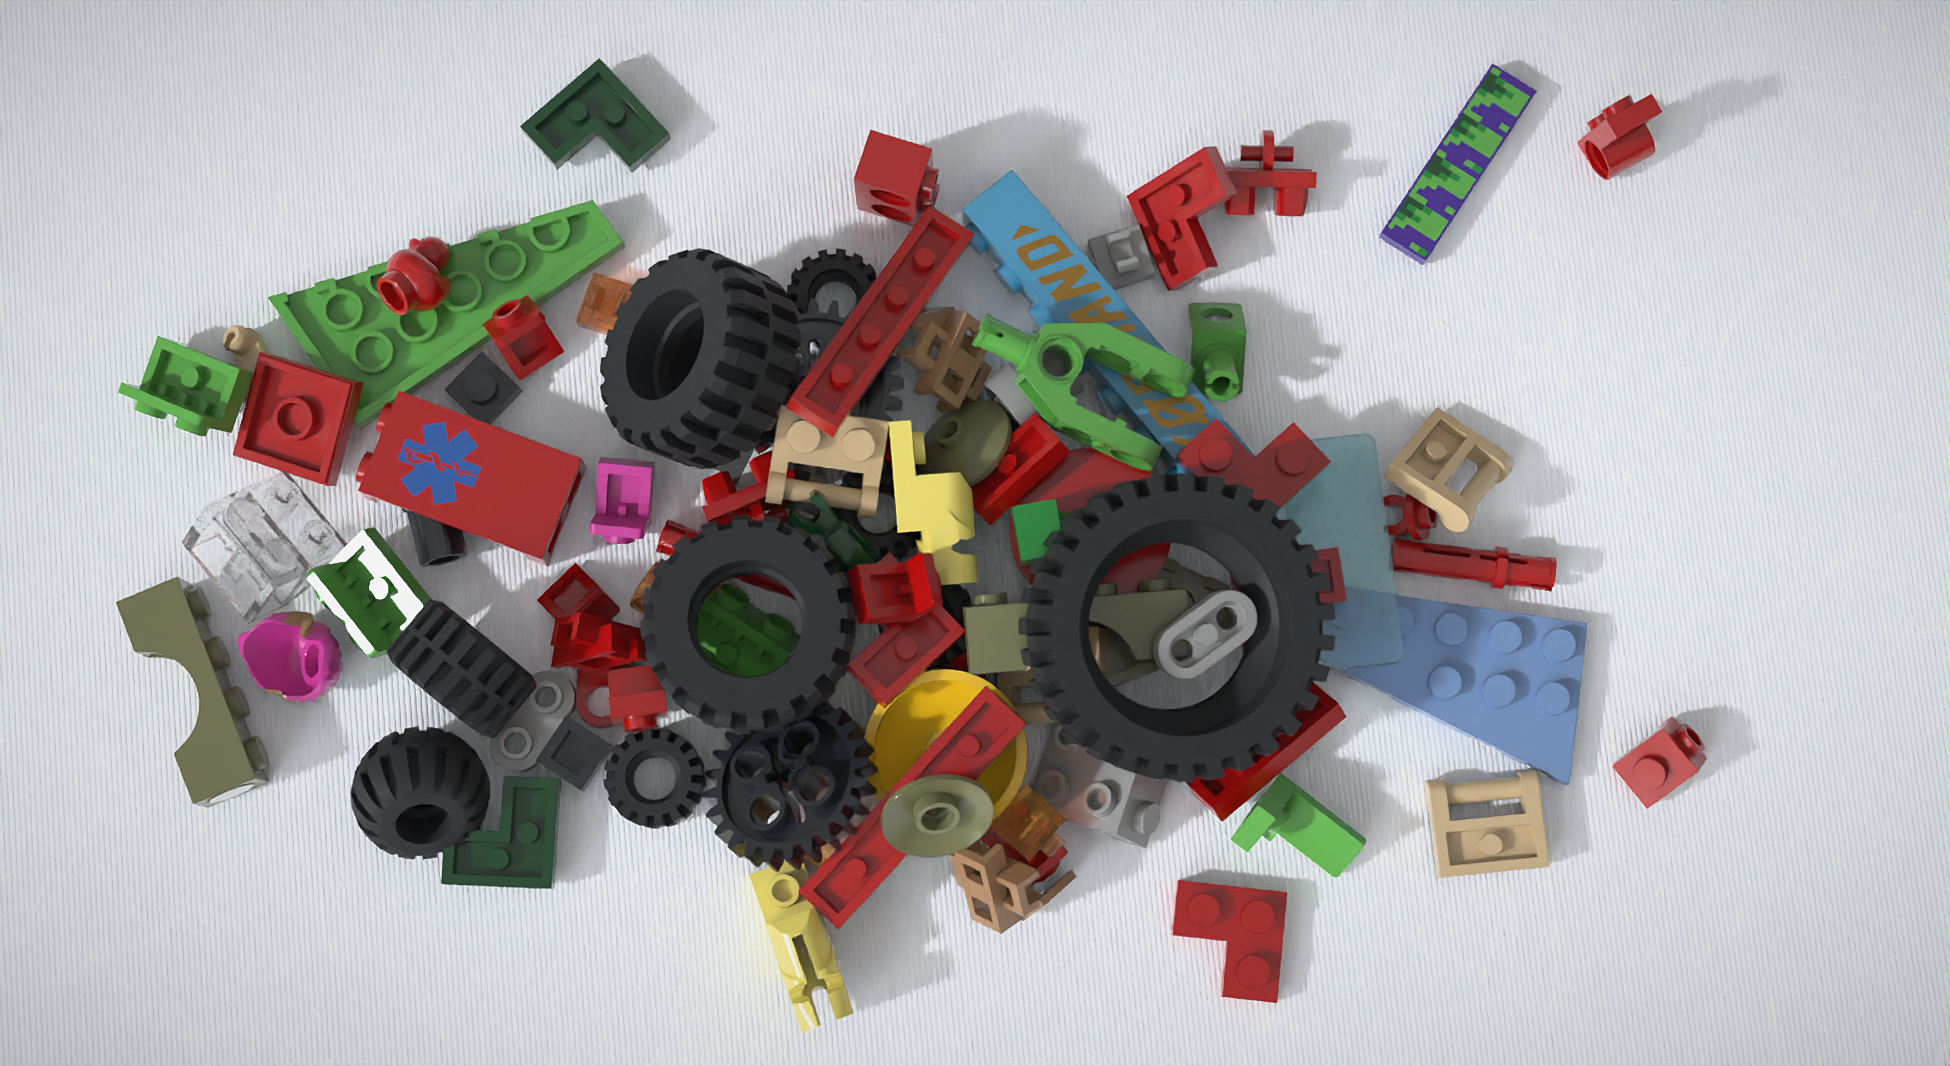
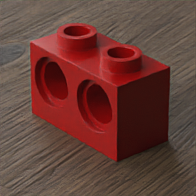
M870 129L853 179L857 209L914 227L920 219L922 212L924 213L929 205L934 208L940 184H937L940 169L933 167L932 148Z

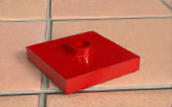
M259 352L233 455L325 486H336L364 382L269 352Z

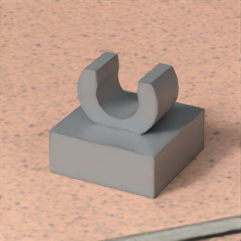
M1139 224L1088 240V247L1095 268L1114 290L1154 278L1155 270Z

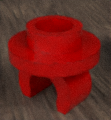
M1406 493V497L1393 494L1382 498V506L1388 508L1400 507L1403 512V517L1398 524L1383 526V533L1397 538L1411 535L1415 541L1426 540L1430 535L1431 529L1437 526L1438 513L1413 496Z

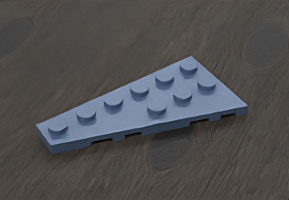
M1345 588L1347 601L1334 603L1335 619L1323 620V634L1336 636L1334 651L1321 650L1320 662L1348 675L1349 678L1365 686L1368 685L1392 697L1393 700L1469 738L1472 737L1502 752V755L1518 763H1524L1548 775L1549 778L1564 786L1570 784L1588 623Z

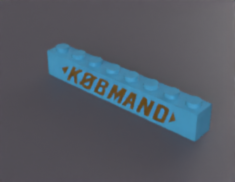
M1013 170L1005 174L962 209V223L965 228L974 233L969 245L979 255L986 251L999 266L995 269L997 277L1010 293L1015 295L1020 291L1033 306L1028 310L1029 314L1039 328L1045 323H1107L1167 352ZM1084 357L1082 370L1079 374L1084 375L1088 372L1101 388L1097 390V394L1107 409L1115 416L1122 412L1135 427L1134 432L1163 446L1159 457L1169 467V470L1165 473L1166 475L1188 473L1175 459L1176 454L1216 418L1255 457L1252 451L1192 381L1185 397L1176 398L1151 389Z

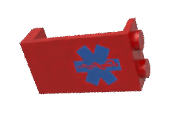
M398 391L394 403L387 402L379 415L376 431L381 433L374 452L367 451L359 464L356 482L361 484L358 492L372 502L384 501L523 553L527 559L548 566L587 469L583 459Z

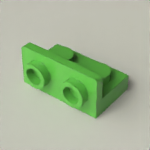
M719 584L705 598L697 620L698 639L705 655L713 664L725 672L744 677L764 675L783 665L794 653L801 635L794 632V626L784 617L774 613L767 614L751 604L748 595L741 589L730 584Z

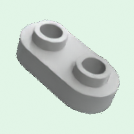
M1219 590L1209 594L1157 634L1153 644V657L1158 668L1166 675L1180 679H1191L1202 674L1251 637L1257 624V612L1253 602L1245 594L1234 590ZM1223 607H1226L1232 615L1231 623L1226 628H1221L1216 621L1217 613ZM1183 640L1187 644L1188 653L1184 659L1178 661L1172 655V647L1176 641Z
M541 671L532 675L537 688L496 737H490L489 747L491 755L501 767L512 772H526L538 766L539 763L536 762V759L566 715L571 717L576 708V690L573 684L558 672ZM545 688H552L557 695L555 703L547 708L541 707L538 703L539 693ZM514 734H522L526 739V746L522 752L512 754L508 750V740Z

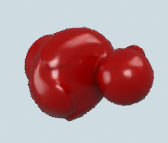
M428 236L420 240L410 239L408 243L409 249L399 250L389 258L386 274L378 279L377 289L385 305L394 313L404 315L412 309L429 312L439 307L448 296L451 287L450 280L446 276H441L439 271L447 266L450 252L447 244L440 238Z

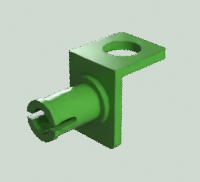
M1190 303L1188 309L1192 332L1190 365L1196 370L1192 382L1202 394L1208 395L1214 401H1229L1243 391L1247 330L1242 305L1239 303ZM1222 315L1228 317L1229 320L1215 322L1206 320L1203 317Z

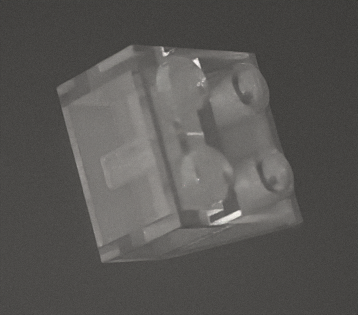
M283 471L205 505L181 542L248 624L290 604L311 586V583L306 578L307 573L314 567L329 564L348 545L293 478Z

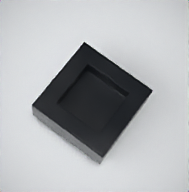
M482 351L444 389L473 418L488 424H492L523 392Z
M566 715L536 759V762L584 792L614 746Z

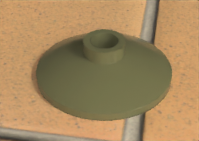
M977 399L976 402H963L958 410L945 412L934 422L924 436L926 464L917 465L919 475L960 472L970 488L981 482L998 466L1009 447L1012 425L1006 411L996 402L987 399Z
M932 775L910 782L896 791L886 802L882 810L881 826L885 839L898 851L916 857H941L955 853L954 851L965 849L978 841L990 827L994 809L988 791L978 782L959 775Z

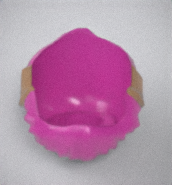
M303 611L272 613L253 629L239 635L240 653L251 677L264 690V693L283 696V699L287 702L299 700L304 703L308 699L313 702L318 696H324L331 687L335 686L336 682L340 679V674L343 672L342 652L339 650L337 639L331 634L330 628L325 623L314 619L311 613Z

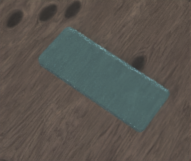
M1367 433L1310 439L1331 462L1285 505L1287 519H1293L1302 529V532L1295 537L1299 544H1312L1315 550L1338 547L1347 601L1334 603L1335 619L1323 620V634L1336 635L1334 651L1321 650L1318 664L1331 667L1330 671L1397 664L1404 656V643L1375 440Z

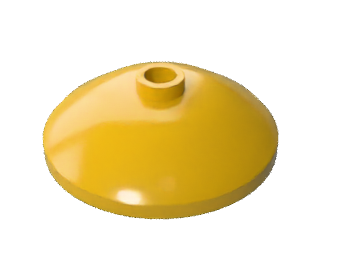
M939 669L924 672L885 709L878 703L869 719L864 736L875 749V752L868 758L878 767L879 772L867 777V780L877 789V793L874 794L879 802L985 686H989L1018 713L1009 698L994 684L975 674L970 675L968 672L953 669ZM1025 728L976 780L988 791L994 809L993 820L1011 804L1023 783L1028 763V742Z

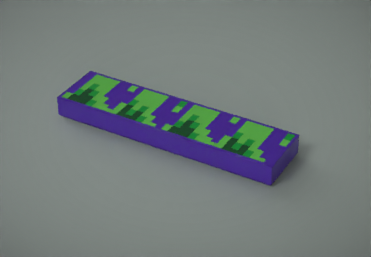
M1492 63L1378 238L1419 264L1424 265L1537 91Z

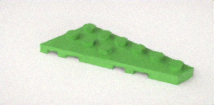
M590 200L531 218L528 223L501 231L497 229L477 234L478 238L450 245L447 243L450 252L449 262L439 273L450 280V291L441 305L429 312L412 309L404 315H398L385 305L379 295L377 281L386 274L388 261L370 266L367 271L338 280H335L333 277L314 283V287L291 294L283 292L270 296L268 299L317 368L364 382L354 417L355 423L362 429L379 417L387 402L394 403L398 391L412 395L489 342L491 338L482 324L492 318L493 312L500 305L513 299L520 300L528 295L539 307L625 248L623 241L595 202Z

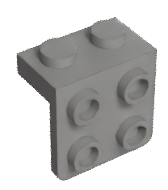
M1053 723L1028 798L1030 809L1040 814L1103 831L1126 843L1147 848L1150 835L1159 824L1160 804L1167 782L1170 779L1163 778L1162 781L1148 778L1100 761L1086 753L1087 749L1083 746L1072 743L1062 733L1065 729L1060 723Z

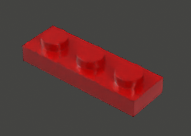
M1312 682L1309 692L1319 696L1317 703L1312 711L1303 709L1297 711L1294 717L1302 725L1293 736L1279 734L1275 738L1276 742L1280 745L1279 749L1269 756L1253 755L1251 759L1254 765L1242 771L1230 768L1225 769V777L1213 780L1194 777V782H1185L1193 795L1221 822L1347 717L1339 703L1314 682Z

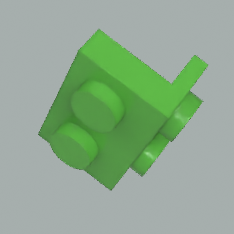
M157 336L140 386L121 382L118 393L136 400L134 406L136 411L159 419H166L167 414L177 417L175 427L189 433L204 437L207 436L209 429L232 433L253 372L175 340Z
M375 527L363 529L329 564L314 567L306 574L307 580L315 589L318 600L337 616L348 630L351 642L372 659L387 654L386 650L428 600L431 599Z

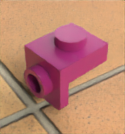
M610 457L600 458L597 467L595 515L590 522V534L603 535L605 541L614 544H630L635 542L636 539L644 538L651 525L655 462Z

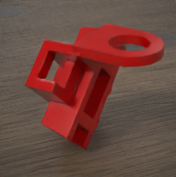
M584 612L555 619L550 646H554L551 667L557 669L565 666L576 668V707L580 717L591 727L600 729L613 727L611 714L603 717L595 716L588 710L587 700L594 690L604 687L608 688V671L632 667V662L642 659L647 660L645 643L641 638V628Z

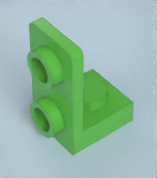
M1282 773L1276 777L1253 805L1230 839L1248 853L1261 836L1271 842L1278 834L1333 877L1340 876L1367 842L1364 836Z

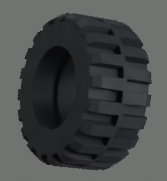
M709 249L684 250L669 255L668 260L658 261L648 269L649 275L646 278H638L630 288L632 294L628 300L620 303L615 313L618 317L613 330L608 329L604 342L608 347L606 357H601L600 373L604 377V383L600 385L603 402L605 405H608L605 411L610 422L626 442L689 467L711 469L741 458L740 451L744 453L751 451L761 442L760 435L764 431H770L779 419L776 414L782 403L787 404L792 390L789 388L792 375H797L800 360L796 356V348L801 346V332L798 326L794 325L798 321V317L792 301L789 300L786 290L779 282L772 280L770 276Z
M747 514L732 516V522L717 525L715 520L701 525L702 532L691 539L684 535L672 545L675 551L667 560L660 559L652 572L655 579L651 588H645L642 600L644 619L640 620L641 638L645 643L647 652L645 655L652 671L664 690L686 713L699 718L704 724L719 729V727L733 730L734 733L751 734V731L766 730L769 733L783 729V725L798 720L800 722L813 714L812 710L822 701L826 703L834 694L836 685L842 676L845 677L847 666L851 662L850 657L853 646H855L856 636L855 611L850 586L844 572L839 570L835 563V557L824 545L821 547L812 540L810 533L798 526L794 529L783 526L781 519L765 516L763 521L750 520ZM741 575H763L781 583L794 596L802 615L801 637L791 657L774 671L754 677L733 675L713 664L703 652L697 633L699 611L708 594L726 580Z

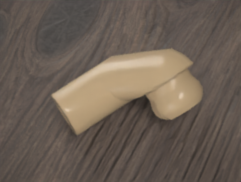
M233 325L224 333L223 346L225 350L231 351L239 367L249 370L254 374L259 352H268L261 335L254 329L245 328L242 325ZM253 374L242 402L244 404L247 401Z

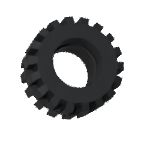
M429 599L386 650L391 662L403 674L482 736L495 738L537 688L533 676L441 601Z

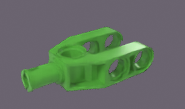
M986 313L978 328L979 333L975 335L972 345L1016 364L1015 370L1018 373L1014 379L1015 384L1053 430L1132 467L1146 471L1154 469L1163 446L1126 428L1127 422L1122 419L1116 418L1111 421L1075 404L1077 398L1070 394L1071 385L1082 370L1084 357L1160 393L1183 398L1196 371L1190 364L1107 323H1045L1037 332L1032 331L1029 335ZM1043 353H1055L1062 358L1065 364L1064 376H1053L1045 370L1042 363Z

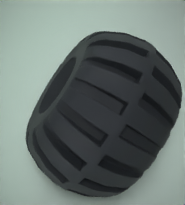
M419 726L404 728L402 734L395 731L384 736L362 757L360 764L356 767L350 790L351 807L360 829L379 849L390 855L397 854L399 858L412 860L416 856H422L423 860L437 858L438 853H443L444 848L454 844L464 845L468 841H464L470 837L467 833L479 829L480 824L485 819L489 804L490 780L477 752L459 736L434 727H427L426 730H419Z

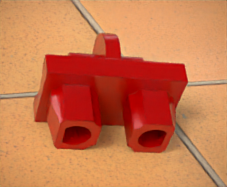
M1262 130L1259 145H1240V161H1259V168L1226 167L1237 195L1223 203L1225 213L1227 215H1255L1256 187H1275L1274 215L1302 217L1304 216L1308 201L1309 188H1316L1317 172L1312 171V169L1273 168L1274 162H1293L1294 147L1275 146L1273 130Z
M772 450L754 457L748 462L757 484L737 492L729 471H721L702 480L705 501L707 503L702 508L708 522L715 520L717 525L732 522V516L747 514L749 519L754 521H763L765 516L781 519L782 524L789 522V516L784 506L796 501L783 500L782 505L765 502ZM793 469L787 471L786 478L797 479Z

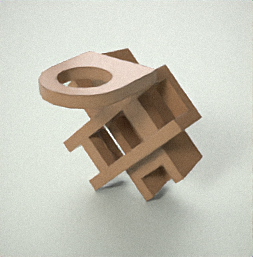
M954 307L924 308L911 327L919 334L913 348L899 347L896 352L898 356L922 373L913 392L918 396L932 394L939 399L935 407L939 412L958 410L963 402H976L983 388L982 384L987 380L992 369L990 365L983 361L987 350L972 345L975 335L979 333L978 328L981 322L968 312L957 311ZM967 329L972 332L970 336L966 334ZM933 346L938 348L934 359L929 357ZM947 370L953 373L952 377L946 374Z
M979 839L971 846L950 854L957 884L965 892L971 920L1000 934L1019 921L1026 920L1044 907L1077 877L1071 869L1041 894L1034 891L1031 884L1040 877L1039 871L1006 856L1003 846L996 843L992 848L982 845Z

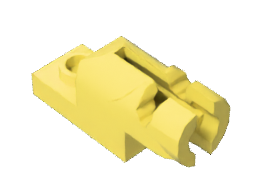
M911 420L889 422L898 533L920 531L921 540H915L918 552H930L932 554L935 570L940 577L941 585L978 582L976 555L969 553L961 554L952 549L953 544H956L960 539L969 540L975 536L972 489L960 472L916 475L915 465L926 464L923 431L913 432Z
M784 861L779 872L768 867L749 874L801 1032L821 1026L813 1001V993L817 990L825 989L827 991L836 1020L854 1014L823 915L798 892L809 879L804 861L800 870H795Z

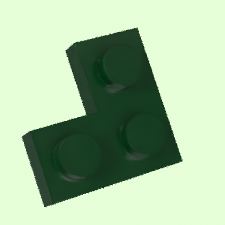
M600 58L520 126L526 137L557 170L596 136L631 173L671 140L669 132Z
M504 776L500 831H469L467 834L470 837L464 840L468 841L464 845L454 844L444 848L441 884L554 890L561 779Z

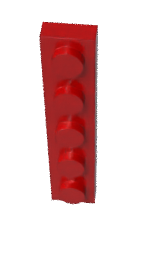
M929 205L791 396L787 409L834 438L965 252L974 233Z
M985 686L872 809L869 815L856 827L858 833L856 835L850 834L841 843L842 849L840 851L835 850L798 892L838 930L842 928L908 855L892 847L884 837L881 826V814L889 798L908 783L932 775H959L976 781L1028 723L989 686Z

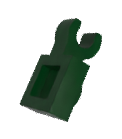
M813 489L809 493L810 500L819 508V513L816 517L812 519L803 518L794 508L788 512L789 521L793 528L798 526L811 535L819 534L824 537V542L827 544L825 547L835 557V563L841 572L846 573L857 565L878 564L876 551L840 513L836 514L833 511L827 497L822 492Z

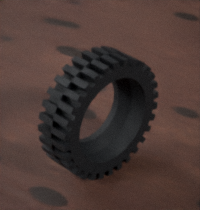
M1178 473L1146 477L1114 485V489L1099 492L1088 498L1086 506L1073 509L1062 519L1066 523L1060 531H1051L1043 542V545L1048 547L1043 557L1034 558L1028 572L1034 574L1035 578L1032 587H1023L1020 603L1028 604L1027 619L1019 618V634L1027 635L1028 649L1020 650L1023 665L1032 667L1035 678L1028 681L1034 695L1042 696L1047 703L1042 709L1049 719L1060 723L1065 729L1062 733L1072 743L1086 748V753L1096 759L1112 764L1114 767L1162 781L1165 778L1177 782H1194V777L1208 780L1225 777V769L1230 768L1242 771L1254 765L1251 759L1253 755L1269 756L1279 749L1280 745L1276 742L1275 738L1279 734L1293 736L1302 725L1294 717L1299 709L1312 711L1317 703L1319 696L1309 692L1313 681L1326 682L1331 668L1318 664L1321 650L1334 651L1336 635L1323 634V620L1335 619L1334 603H1321L1319 591L1331 587L1326 572L1312 571L1309 563L1319 558L1313 545L1299 544L1295 539L1302 532V529L1293 519L1280 520L1276 516L1280 507L1271 500L1254 499L1252 495L1255 490L1242 484H1224L1225 479L1216 476L1196 477L1194 473ZM1158 543L1187 545L1213 557L1230 573L1241 593L1245 594L1253 602L1257 612L1256 628L1251 637L1246 641L1243 656L1229 680L1217 692L1203 701L1177 709L1150 708L1136 703L1121 694L1101 672L1093 655L1089 639L1090 609L1094 595L1103 578L1114 565L1128 554Z

